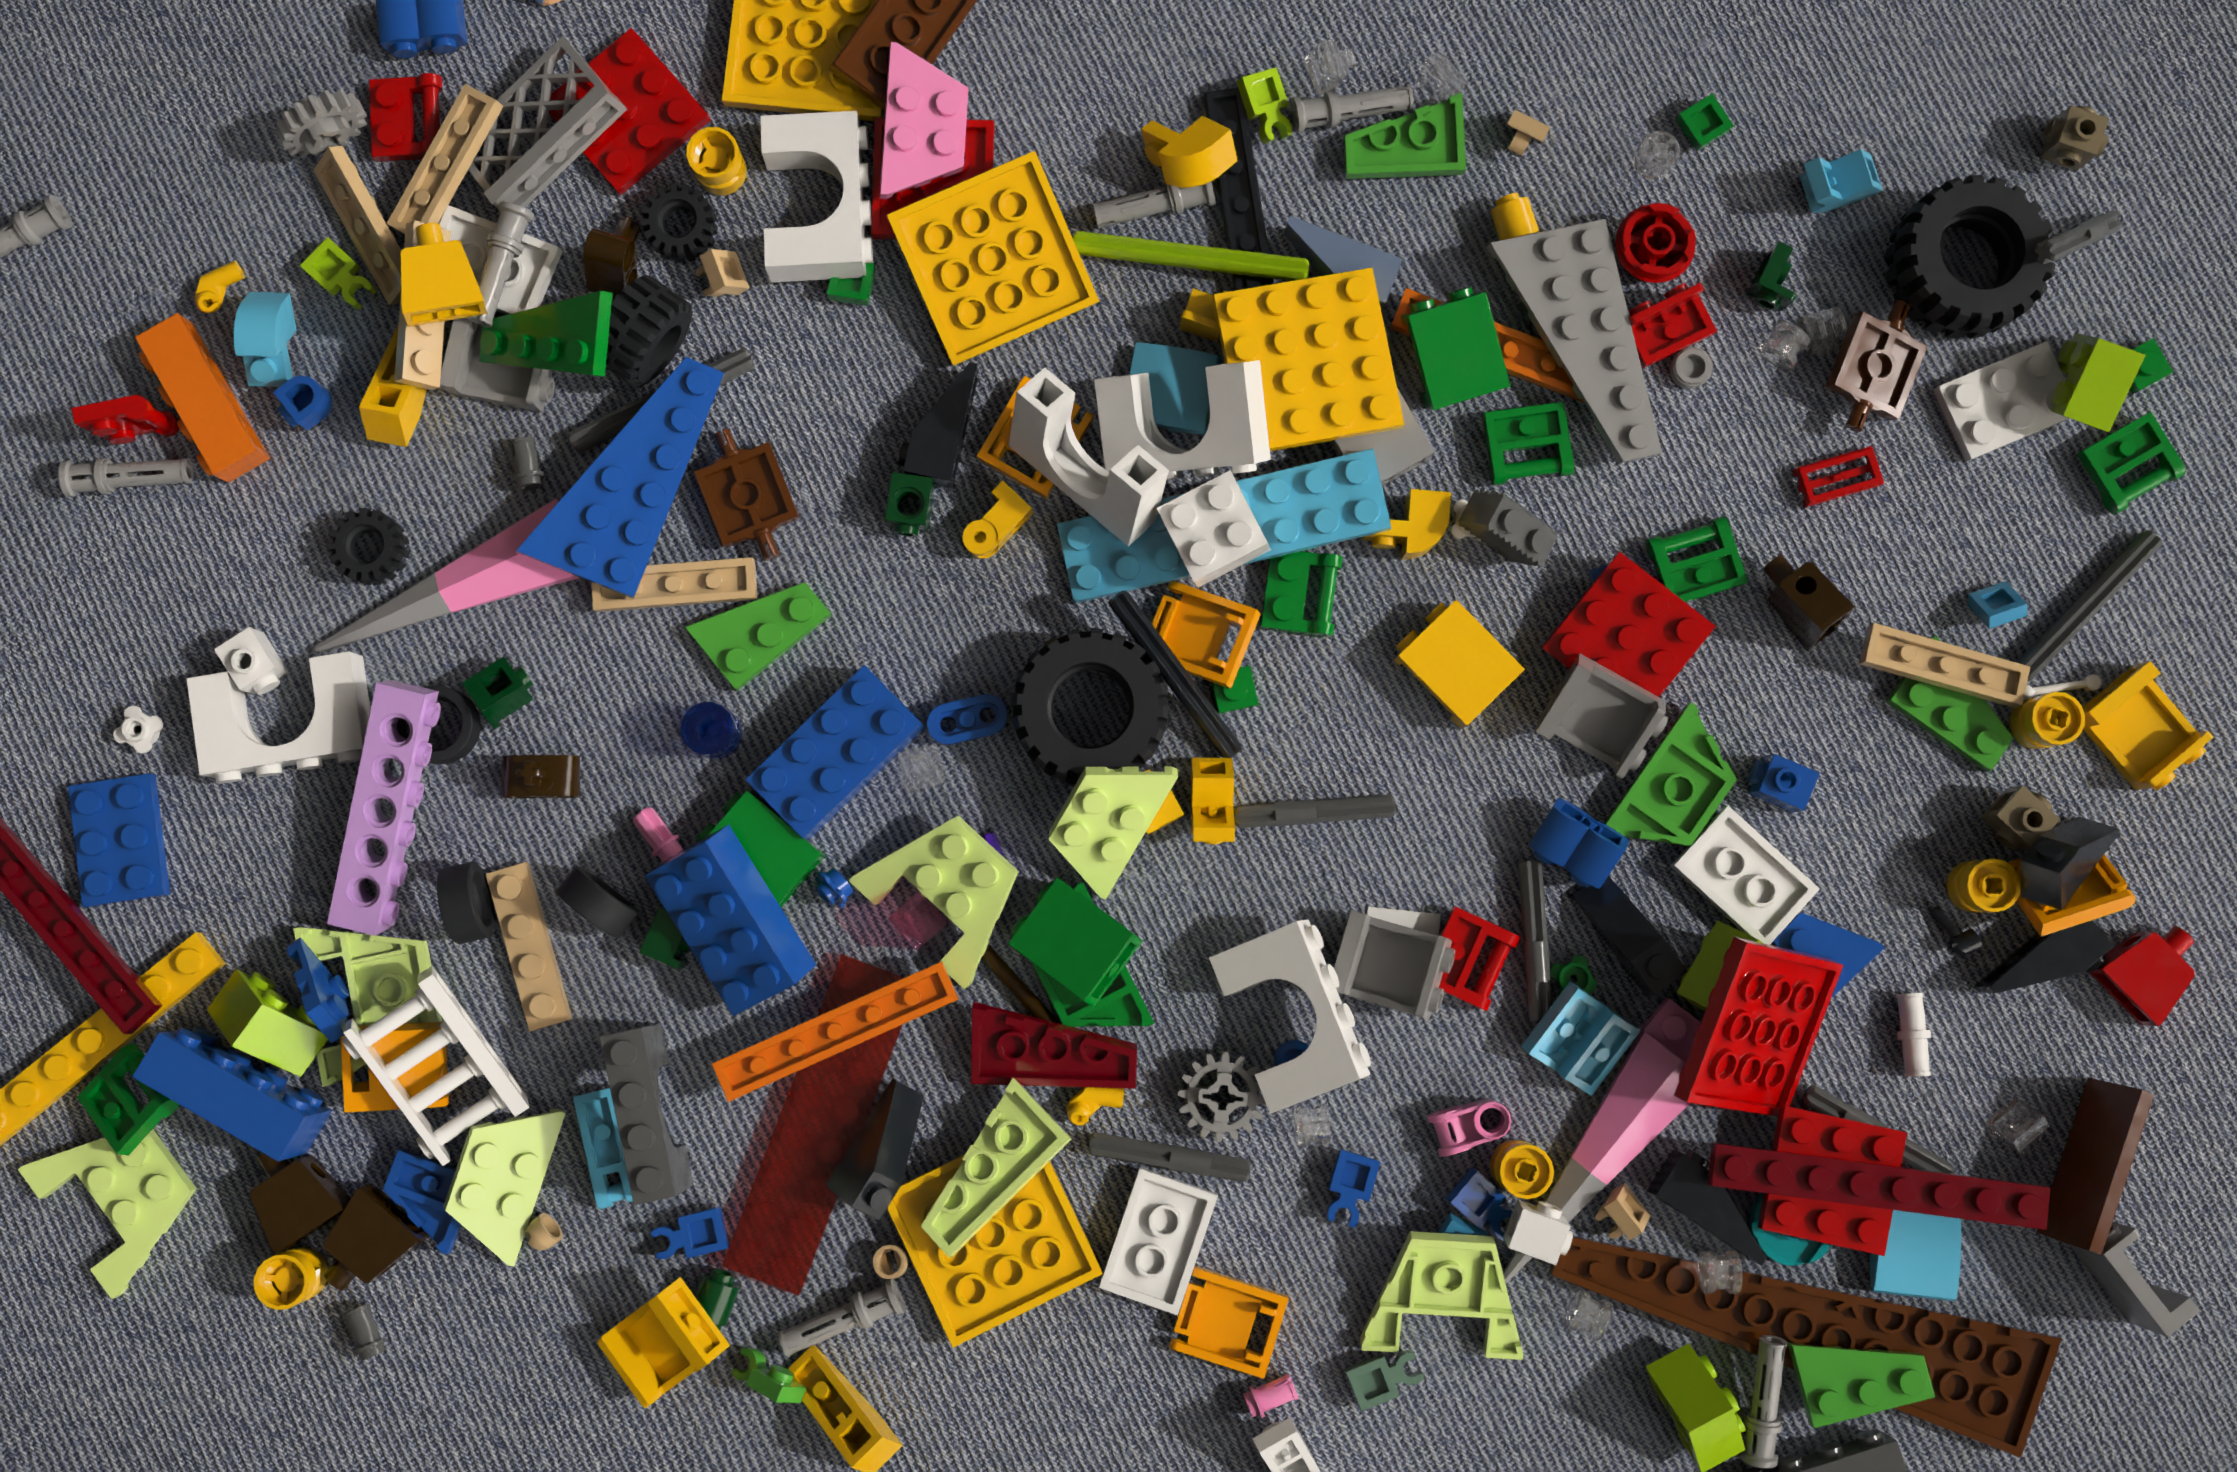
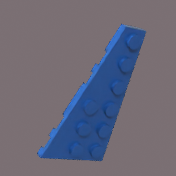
M685 357L519 546L516 552L634 599L724 372Z

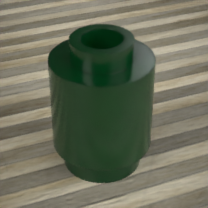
M711 1268L710 1273L700 1274L693 1295L720 1331L721 1327L726 1326L740 1285L734 1282V1274L723 1269Z

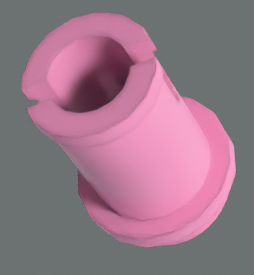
M1288 1373L1255 1389L1251 1385L1249 1386L1250 1391L1243 1393L1252 1418L1258 1415L1263 1418L1265 1417L1264 1412L1289 1401L1299 1399Z

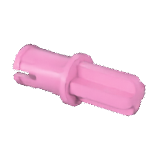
M645 808L634 817L633 823L652 847L653 851L651 854L653 857L658 856L664 862L669 857L684 850L678 842L680 839L679 835L673 836L653 808Z

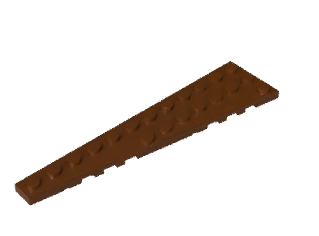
M1573 1236L1567 1254L1565 1256L1560 1254L1557 1264H1551L1548 1272L1565 1281L1758 1355L1759 1337H1762V1335L1777 1336L1786 1340V1342L1812 1346L1828 1345L1850 1349H1878L1920 1353L1925 1357L1935 1398L1899 1406L1894 1409L2020 1458L2022 1457L2062 1338L2054 1335ZM1787 1344L1783 1365L1794 1369Z

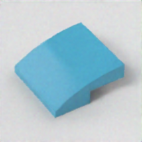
M1135 343L1130 374H1149L1153 415L1157 427H1164L1169 432L1206 434L1210 419V405L1205 367L1219 365L1221 357L1207 352L1180 347Z
M1570 981L1521 1047L1529 1055L1557 1071L1565 1080L1592 1096L1641 1030Z
M1893 1210L1885 1256L1869 1253L1871 1292L1955 1301L1958 1292L1961 1264V1219Z

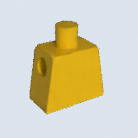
M425 223L417 226L415 230L419 246L401 250V305L408 327L487 314L482 293L461 241L452 240L444 242L440 224Z

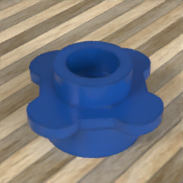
M833 868L826 873L820 871L817 874L818 877L815 878L818 884L815 887L818 895L829 906L835 904L842 909L848 901L847 898L853 893L850 884Z

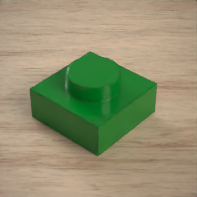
M1713 93L1681 112L1675 119L1697 152L1730 132L1734 127Z
M866 263V275H863V278H830L827 291L829 300L868 306L876 271L874 263Z
M2154 338L2132 349L2145 355L2129 389L2132 395L2174 373Z
M1250 665L1239 668L1231 689L1211 682L1219 715L1259 705Z

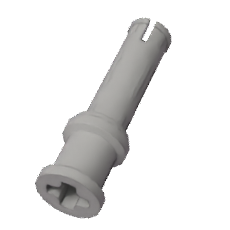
M1410 84L1349 95L1338 96L1337 93L1329 91L1325 92L1323 97L1301 100L1298 96L1292 97L1291 118L1296 133H1303L1305 128L1327 125L1329 128H1335L1344 120L1397 111H1410L1414 107L1413 91L1410 88Z
M1212 182L1189 188H1179L1165 184V186L1092 205L1098 229L1161 212L1171 211L1172 214L1176 213L1178 215L1183 213V209L1205 203L1210 207L1216 205Z
M50 194L44 198V203L27 212L21 210L16 212L11 218L12 222L0 228V258L26 244L37 246L43 242V237L60 228L65 230L71 228L73 223L63 204L54 195Z
M504 201L500 202L497 208L500 215L494 233L489 234L486 240L490 251L478 283L487 314L481 315V317L480 315L466 317L467 320L477 325L480 318L481 326L488 328L492 327V321L513 258L519 257L523 252L524 247L521 241L528 223H532L534 219V214L531 211Z
M98 458L95 463L74 464L71 460H63L58 470L59 484L63 494L67 497H74L78 492L99 491L100 494L106 495L114 492L119 487L175 483L190 484L194 478L193 465L189 458L113 463L106 458ZM163 471V474L135 476L136 472ZM91 475L90 479H82V476Z
M886 1279L885 1285L864 1294L860 1291L854 1293L850 1297L849 1303L817 1315L789 1329L779 1331V1341L784 1353L788 1357L793 1355V1353L828 1340L854 1327L859 1326L862 1329H868L873 1327L874 1321L896 1312L898 1315L906 1312L905 1303L895 1280ZM883 1300H886L885 1302H883V1303H881V1304H878V1305H876V1306L873 1307L874 1304L879 1303V1302H881V1301H883ZM836 1321L834 1324H832V1325H830V1326H827V1327H825V1328H823V1329H820V1330H818V1331H816V1332H813V1333L807 1335V1333L810 1332V1331H813V1330H815V1329H817V1328H820V1327H822V1326H824V1325H827V1324H829V1323H831V1322Z
M1762 1335L1758 1341L1759 1350L1752 1408L1746 1413L1743 1420L1744 1426L1747 1427L1746 1450L1739 1453V1458L1744 1463L1754 1467L1774 1468L1778 1465V1456L1775 1454L1777 1433L1782 1431L1783 1425L1777 1412L1787 1342L1777 1336Z

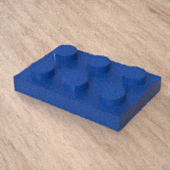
M148 773L68 786L82 907L90 908L170 895L156 774Z

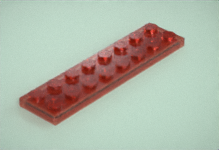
M841 954L818 1016L905 977ZM904 1024L796 1072L722 1267L800 1296L838 1198L826 1186V1183L870 1114Z

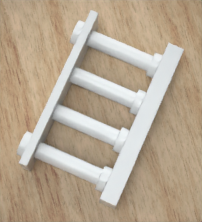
M432 965L418 975V985L420 988L416 990V996L363 1031L353 1018L345 1023L344 1034L346 1037L342 1039V1042L355 1060L360 1057L363 1058L420 1136L416 1138V1141L423 1153L429 1159L435 1156L441 1165L444 1166L450 1162V1149L446 1145L447 1142L498 1108L504 1110L508 1107L514 1117L529 1108L528 1096ZM436 1008L444 1019V1022L440 1024L441 1029L386 1064L372 1044L425 1009L431 1011ZM460 1041L468 1052V1055L464 1057L465 1062L413 1097H410L397 1078L450 1042L455 1045ZM484 1074L493 1086L488 1090L489 1095L435 1130L422 1113V1110L474 1075L479 1078Z

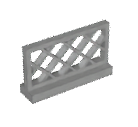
M562 36L497 99L503 105V108L485 139L483 156L475 157L468 171L484 189L485 192L483 194L495 207L498 208L499 203L504 201L525 208L610 127L627 108L609 90L574 46ZM567 53L570 56L569 72L566 74H554L555 63ZM591 82L594 87L581 100H575L577 83ZM553 83H567L565 100L550 101ZM533 84H542L540 101L525 102L527 90ZM549 110H563V117L552 128H547ZM507 111H513L511 129H497L499 117ZM524 111H538L536 128L522 129ZM535 137L534 145L523 156H518L520 138ZM496 138H510L507 156H493ZM492 165H506L505 173L492 185L490 182Z

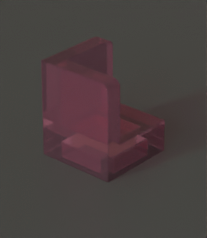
M921 891L917 892L888 918L915 950L924 946L949 923L946 917Z

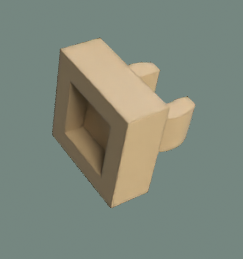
M1514 110L1507 126L1517 130L1508 149L1522 156L1531 138L1542 143L1550 127Z
M710 249L700 255L703 265L696 270V276L708 278L710 287L702 291L704 296L740 295L750 288L736 252Z
M1623 1183L1612 1190L1606 1203L1599 1208L1595 1219L1600 1221L1605 1217H1612L1617 1225L1611 1228L1608 1234L1609 1237L1616 1239L1624 1233L1630 1241L1643 1233L1651 1215L1629 1186Z

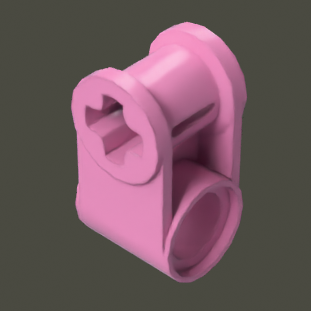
M1490 1098L1481 1099L1462 1106L1449 1107L1427 1116L1428 1123H1433L1440 1143V1148L1437 1150L1439 1157L1461 1153L1476 1145L1499 1139L1506 1135L1511 1126V1115L1507 1108ZM1488 1108L1498 1109L1500 1113L1499 1124L1493 1129L1487 1130L1482 1128L1480 1116L1483 1111ZM1448 1123L1450 1124L1454 1139H1452L1448 1128Z

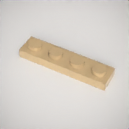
M464 84L387 221V225L405 235L406 224L413 220L422 223H439L503 108L502 104Z
M343 146L328 147L313 171L389 306L400 304L401 249L396 242V238L387 226L374 198L369 194L358 174L356 166L351 162Z
M413 220L406 224L404 248L419 246L415 228L425 223ZM441 228L444 242L450 241L451 231ZM401 297L394 381L428 390L440 388L445 321L408 327L402 313Z
M753 557L647 565L634 599L591 582L592 605L595 612L758 600L756 566Z
M1872 623L1867 627L1859 663L1863 666L2013 708L2023 705L2030 666L1877 623Z
M524 862L487 873L488 885L529 1032L572 1020L530 864Z

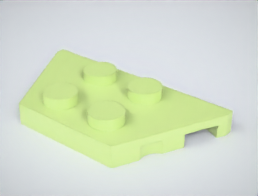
M1139 766L1121 767L1118 769L1085 767L1049 830V840L1100 898L1106 900L1176 782L1178 778L1177 768L1164 766V771L1139 772Z
M551 1109L548 1113L529 1117L522 1115L507 1118L504 1122L500 1123L488 1122L471 1126L443 1207L446 1212L508 1266H515L566 1114L562 1109Z

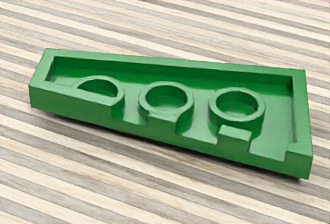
M597 291L493 318L492 327L482 326L479 362L605 377L613 293Z

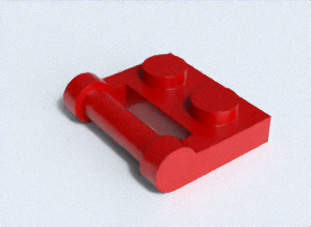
M423 73L418 75V77L369 79L372 157L376 162L423 159L440 129L439 92L443 90L442 76L434 73ZM414 94H422L424 140L421 142H416Z
M130 395L72 408L74 424L92 432L93 435L110 441L111 444L131 443L136 440L135 436L157 432L165 437L174 436L179 432L177 424L179 418L176 415L153 408L146 398L139 395Z
M1453 906L1440 936L1452 940L1450 948L1455 949V957L1450 972H1443L1439 988L1444 989L1445 993L1487 1012L1492 1001L1488 999L1511 947L1516 948L1520 936ZM1489 936L1495 939L1496 942L1474 991H1471L1464 986L1484 941Z

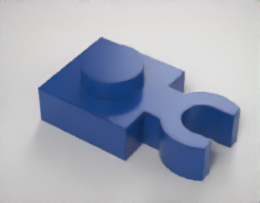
M1339 1148L1328 1185L1329 1190L1339 1194L1337 1199L1331 1201L1327 1207L1326 1217L1329 1221H1334L1335 1213L1338 1209L1347 1208L1350 1212L1347 1225L1352 1228L1357 1225L1359 1220V1211L1356 1207L1357 1199L1370 1201L1380 1166L1379 1160Z
M1471 1168L1445 1199L1478 1228H1481L1487 1221L1489 1231L1504 1241V1232L1500 1229V1223L1503 1219L1510 1218L1513 1210L1507 1206H1499L1506 1196L1477 1170Z
M721 1206L679 1216L677 1218L679 1229L669 1225H662L650 1232L651 1237L665 1235L670 1241L668 1249L656 1253V1259H667L682 1247H684L687 1259L730 1247Z

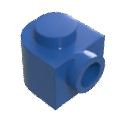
M308 376L293 377L273 392L281 402V405L277 407L278 411L292 427L298 424L309 431L326 418L332 409L330 392Z

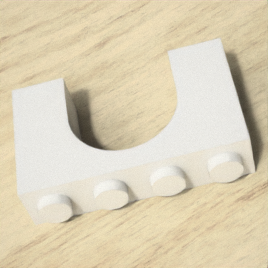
M857 111L760 116L761 153L767 171L818 169L834 176L843 186V196L839 206L824 221L811 226L764 229L765 269L770 282L827 280L832 277H839V279L863 278V275H866V263H873L872 239L865 238V225H872L870 200H864L863 188L870 187L869 163H862V151L869 150L867 126H860Z
M1260 360L1205 367L1210 405V422L1201 442L1191 450H1184L1172 445L1158 430L1153 415L1148 373L1094 379L1105 469L1110 471L1116 463L1135 446L1139 445L1169 470L1167 479L1182 477V470L1194 469L1195 477L1219 474V467L1232 466V473L1257 471L1256 463L1271 460Z
M1044 368L1016 392L1008 446L1129 547L1155 523L1158 513L1156 508L1160 506L1169 470L1139 445L1135 446L1116 463L1110 471L1098 465L1079 444L1072 429L1071 414L1075 392Z
M348 651L309 658L315 698L312 720L307 729L298 738L279 746H270L255 734L248 718L245 692L238 689L228 672L186 678L199 775L215 778L217 784L241 781V774L256 771L257 777H266L282 774V767L297 765V770H309L323 767L322 760L337 758L338 763L360 761L371 711L363 656Z
M1309 919L1296 921L1209 957L1224 996L1239 993L1270 979H1282L1300 987L1308 995L1314 1006L1316 1031L1311 1044L1305 1052L1293 1060L1255 1074L1270 1114L1371 1075L1368 1069L1371 1065L1368 1051L1363 1043L1357 1042L1352 1029L1355 1026L1352 1011L1346 1003L1342 1004L1336 990L1339 987L1338 976L1332 965L1326 964L1321 949L1324 947L1322 936L1315 925L1311 926Z

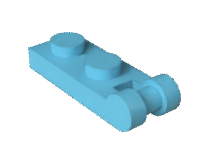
M610 1088L574 1096V1105L598 1208L601 1210L613 1207L614 1202L624 1199L628 1203L633 1202ZM619 1172L622 1183L610 1186L607 1174Z

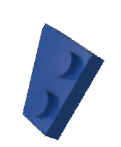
M1798 913L1771 943L1772 946L1831 959L1844 965L1832 997L1885 948L1877 941L1804 913Z
M300 937L287 945L286 951L301 967L300 970L294 973L302 995L303 1006L310 1019L327 1039L333 1043L345 1035L344 1026L349 1015V988L339 975H331Z
M399 1149L383 1190L396 1204L404 1207L408 1218L418 1228L422 1227L437 1243L436 1248L441 1253L447 1255L452 1252L461 1228V1224L446 1212L443 1207L456 1168L447 1164L442 1166L439 1161L429 1159L406 1149Z

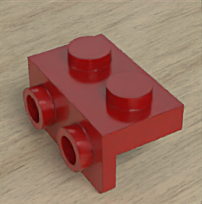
M1683 283L1664 294L1665 300L1655 305L1652 304L1651 300H1648L1629 311V320L1642 369L1713 336L1717 332L1699 297L1704 291L1701 283L1688 288L1686 283Z

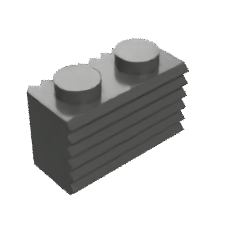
M1477 489L1473 492L1459 519L1460 527H1464L1466 531H1470V534L1481 539V542L1492 547V550L1502 554L1503 558H1508L1509 562L1541 566L1544 564L1557 538L1556 531L1503 492L1500 494L1499 492L1494 493L1488 490L1485 492Z

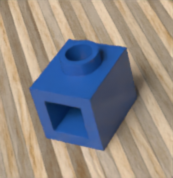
M1777 754L1763 756L1761 760L1755 761L1749 772L1748 782L1752 784L1748 794L1792 813L1805 811L1820 773Z

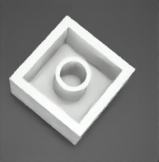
M1231 470L1156 508L1197 587L1271 550Z

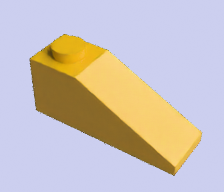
M397 325L359 405V411L368 440L407 447L420 419L427 389L394 381L398 337Z
M810 1346L788 1368V1370L794 1373L793 1380L807 1387L802 1398L803 1403L851 1468L862 1472H877L903 1446L881 1415L817 1346Z

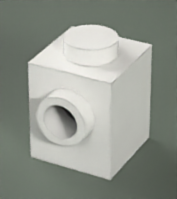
M251 627L246 628L214 649L238 689L244 692L257 693L258 695L265 694L276 688L280 684L279 679L289 673L265 633Z
M1517 1199L1503 1239L1510 1249L1556 1265L1560 1254L1564 1256L1567 1254L1571 1246L1573 1232L1569 1231L1571 1226L1566 1218L1561 1215L1563 1211L1560 1208L1543 1201H1539L1538 1205L1535 1206Z

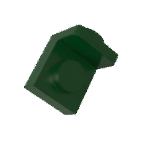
M1780 241L1766 253L1746 293L1756 298L1755 302L1759 306L1772 311H1783L1793 303L1796 297V293L1781 286L1792 267V264L1787 262L1793 248Z

